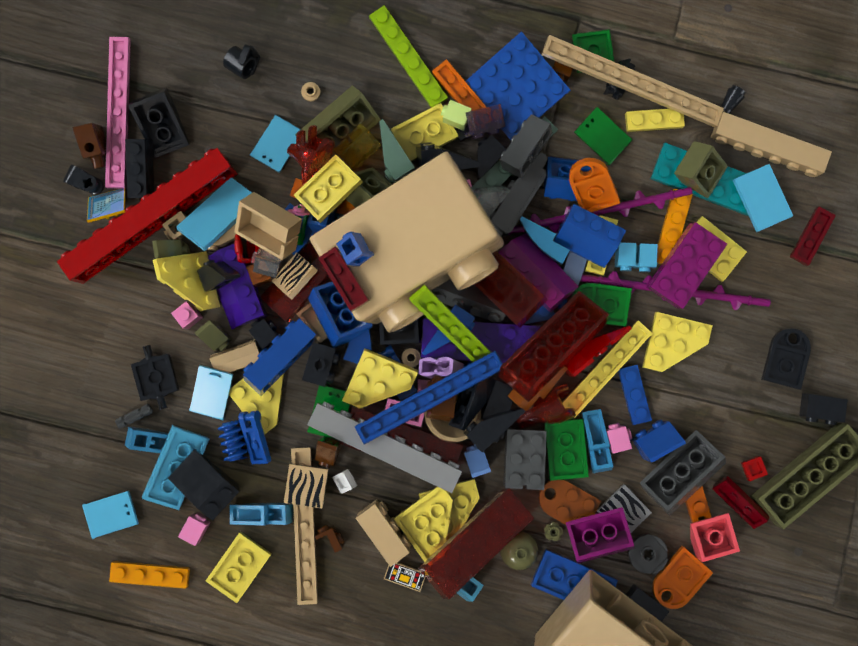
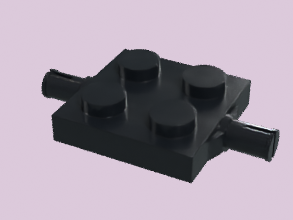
M151 345L143 346L145 358L140 362L131 364L140 401L157 399L159 410L168 408L165 396L180 391L170 354L153 356Z

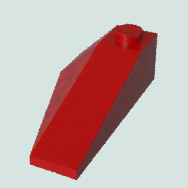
M626 326L569 348L565 346L557 352L558 356L556 359L568 368L565 372L569 377H575L595 361L594 357H598L607 351V346L616 343L632 328Z

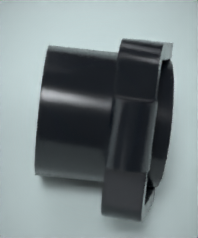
M245 44L243 49L233 46L226 53L223 66L240 78L247 79L254 75L260 55L253 46Z

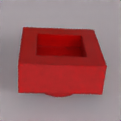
M761 456L741 462L748 481L768 475Z

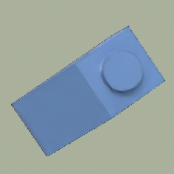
M475 445L467 447L464 455L472 478L491 472L485 453H482Z

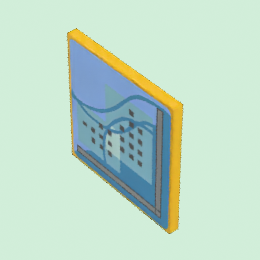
M117 189L88 197L87 222L104 218L109 219L111 216L125 213L126 189Z

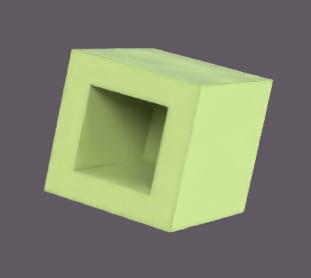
M450 100L448 105H444L441 112L443 123L464 131L472 108Z

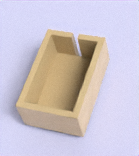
M253 192L239 201L234 233L283 260L296 250L299 237L297 235L300 232L302 219Z
M376 499L358 512L356 520L391 567L410 553L411 542L404 533L400 532L394 517L390 518L387 512L389 510L384 502H379Z

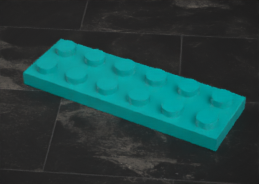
M664 143L650 179L678 190L688 188L674 174L687 151ZM727 167L709 198H705L692 190L693 196L749 216L733 183L734 179L747 173Z

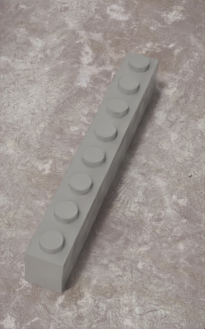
M324 401L323 404L317 403L307 424L308 426L450 493L453 492L462 473V469H459V464L451 460L448 463L442 461V456L434 452L430 454L423 452L424 448L417 444L408 445L405 443L406 439L398 435L391 437L385 433L364 445L355 426L366 420L359 418L357 421L351 418V413L345 410L338 412L333 409L334 405Z

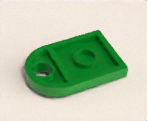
M595 283L583 284L572 295V297L575 295L571 305L573 312L584 321L626 327L632 288ZM578 296L586 298L587 302L584 306L576 305L575 300Z

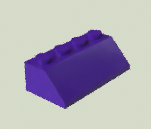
M234 244L219 249L208 256L209 261L214 260L215 263L223 261L239 272L241 276L228 285L217 289L231 330L267 317L259 291L252 284L246 268L249 265L248 263H239L237 261Z

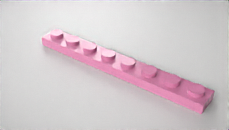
M109 37L106 188L127 189L125 139H128L131 42L129 37Z

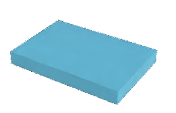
M770 164L733 180L756 232L793 216Z

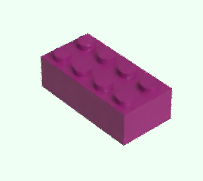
M690 223L646 288L677 309H683L723 252L727 243L698 223Z

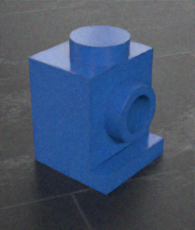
M348 232L343 235L342 240L336 243L347 265L360 266L374 255L369 250L361 233Z

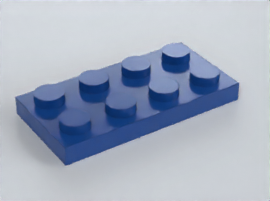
M545 549L530 585L565 600L589 570L596 572L614 587H616L618 580Z

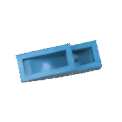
M521 216L520 223L535 245L551 259L562 265L570 250L553 241L556 236L555 233Z
M601 409L582 412L592 472L598 473L612 470L613 462L609 450L610 444Z
M250 503L230 505V524L287 525L293 522L292 504Z

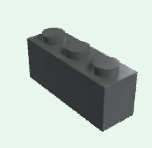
M532 114L527 120H524L517 135L513 136L509 147L500 156L502 169L522 179L552 135L551 123Z

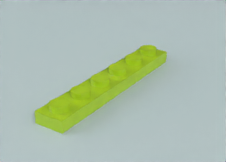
M385 5L370 14L369 19L430 108L448 100V97Z
M425 284L409 297L410 301L472 362L492 353Z

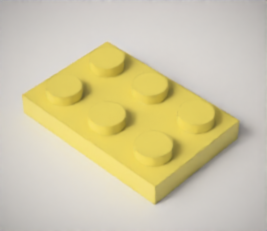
M441 103L391 128L392 134L411 162L417 159L416 147H421L420 143L432 142V144L442 147L459 137L453 126L443 123V116H441L443 106Z
M335 154L294 196L321 223L363 181Z
M702 216L696 223L727 243V246L709 271L718 280L723 282L747 251Z
M239 532L206 579V582L235 603H238L272 553L242 532Z

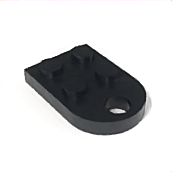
M791 328L783 329L773 336L761 380L801 390L811 352V344L806 334L798 329ZM791 333L797 336V341L794 344L790 343L788 339Z

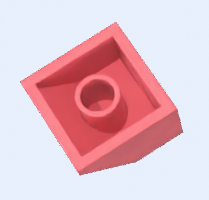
M729 513L690 523L691 543L696 558L701 562L740 552Z

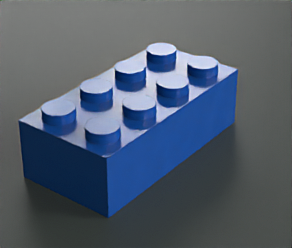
M298 319L296 322L294 320L291 321L285 328L286 332L282 336L280 334L277 335L271 342L272 346L268 350L264 348L258 354V360L254 364L250 362L244 368V381L260 396L315 342L316 334L301 319Z

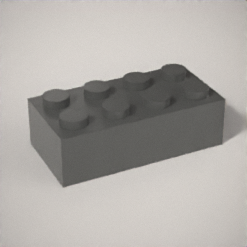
M697 430L685 440L686 444L675 449L640 482L642 489L669 516L726 464V457Z

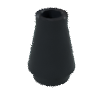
M736 85L728 88L721 106L724 108L723 112L730 114L745 98L746 92Z

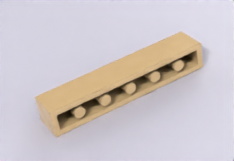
M726 112L722 113L718 126L714 127L710 137L716 139L715 141L719 144L727 143L736 150H746L751 152V155L759 158L765 157L771 163L784 164L790 170L803 171L809 177H817L825 173L832 151Z

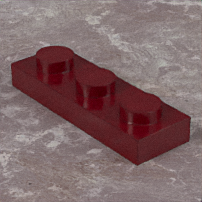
M820 206L816 207L790 258L805 266H809L836 215Z
M338 247L332 248L318 258L351 312L370 301L349 265L346 264Z
M728 476L713 485L712 489L753 529L768 522L770 516Z

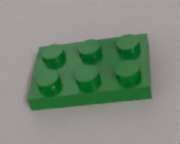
M583 419L544 422V429L547 431L546 450L549 480L589 477Z

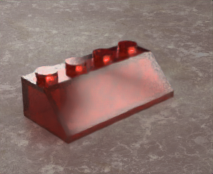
M311 242L299 255L318 271L300 292L291 300L272 283L261 295L264 302L286 322H290L296 313L309 301L308 297L312 289L323 285L329 279V275L319 261V255Z

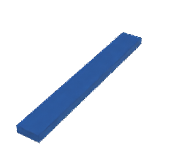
M496 351L356 425L355 429L365 445L502 371L503 363Z

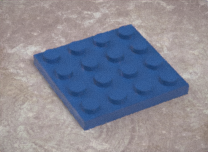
M522 31L465 81L495 116L493 120L510 140L514 135L518 134L523 121L527 120L531 114L540 118L571 91Z

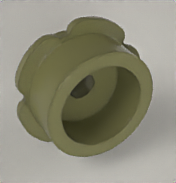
M551 522L544 528L545 537L548 540L558 541L561 538L560 536L563 535V528L557 522Z

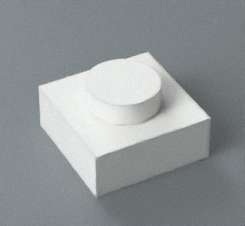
M349 469L332 477L341 494L357 486Z

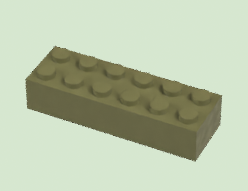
M837 423V425L832 427L753 493L751 497L770 516L769 519L775 526L785 529L858 468V435L849 424Z

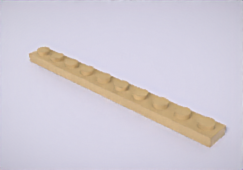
M551 35L547 37L541 54L712 127L718 126L724 109Z

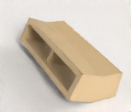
M252 340L212 354L209 359L213 369L232 373L245 368L250 362L254 364L258 360L257 356L261 351L257 341Z

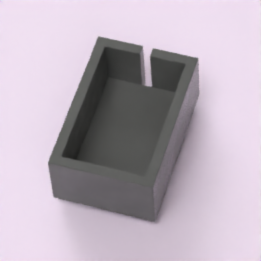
M508 428L506 430L503 486L505 488L523 489L524 485L526 489L544 490L547 431Z

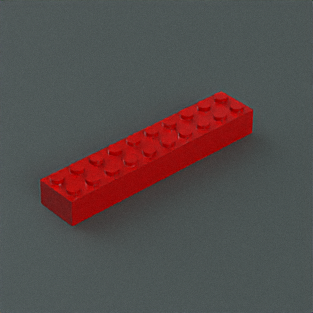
M218 148L210 149L199 161L191 162L188 165L189 168L185 171H179L174 174L173 179L168 183L160 184L155 192L143 196L140 199L141 202L137 205H131L126 208L125 213L120 217L112 218L107 226L95 230L92 233L93 236L78 242L77 247L72 251L64 252L56 262L70 281L84 284L162 229V224L178 212H186L221 187L231 177L234 178L238 173Z

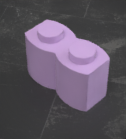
M426 357L419 360L418 374L432 379L435 375L447 377L464 368V364L449 357H441L437 360Z

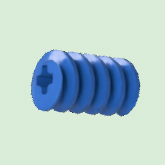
M239 420L222 423V426L217 428L219 431H224L223 434L219 435V438L225 439L221 446H227L222 453L229 455L224 458V461L248 458L243 456V454L248 452L247 449L241 448L246 443L240 441L244 436L238 433L242 430L241 426H237Z

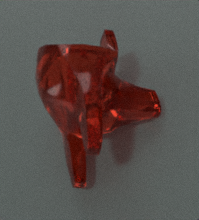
M316 125L309 127L307 143L305 141V130H300L297 132L296 144H291L287 149V153L302 167V185L310 180L331 159L335 143L333 140L317 138Z
M563 384L555 387L544 399L539 396L532 405V408L517 419L519 429L541 422L558 424L576 416L574 409H565L561 398L569 395L568 385Z

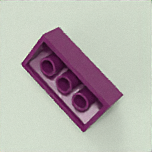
M527 233L511 240L499 251L503 256L501 257L498 254L499 260L550 313L579 288L553 259L535 245Z

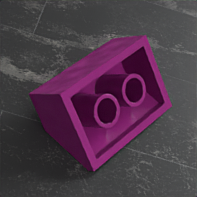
M623 507L566 522L578 563L635 548Z

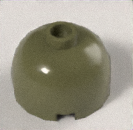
M515 530L502 539L500 555L508 567L514 570H525L536 562L538 545L530 533L523 530Z

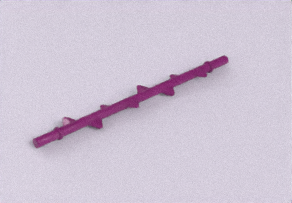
M692 188L669 190V192L647 197L639 190L636 191L634 200L620 202V204L591 213L601 215L619 211L624 217H628L630 208L654 203L659 209H663L666 200H674V198L692 195ZM570 206L566 207L562 216L540 220L536 214H532L530 221L542 227L548 226L555 233L558 231L559 225L563 222ZM516 225L508 235L520 232L525 233L522 225Z
M612 271L608 277L582 274L580 282L632 288V295L636 289L651 291L646 286L652 277L647 275L643 282L619 279L617 271ZM718 285L713 292L696 290L692 297H695L697 305H702L706 299L730 302L733 310H738L742 303L749 306L758 305L769 307L771 303L770 299L756 298L750 295L726 294L722 285Z

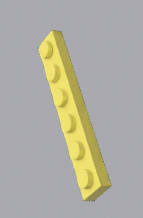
M639 320L632 325V329L609 350L560 404L571 416L575 418L653 334Z

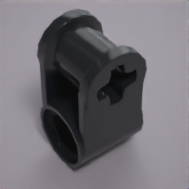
M72 164L63 179V182L93 195L100 194L104 188L103 182L100 179Z

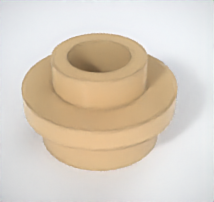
M308 82L303 85L301 94L305 100L312 102L319 98L320 88L316 83ZM308 89H314L312 94L307 93Z
M409 348L402 353L401 358L403 364L415 367L419 364L421 356L416 349ZM413 354L415 356L414 361H408L407 356Z

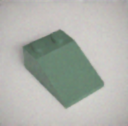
M382 119L380 120V130L386 169L384 173L386 179L393 184L413 172L415 167Z

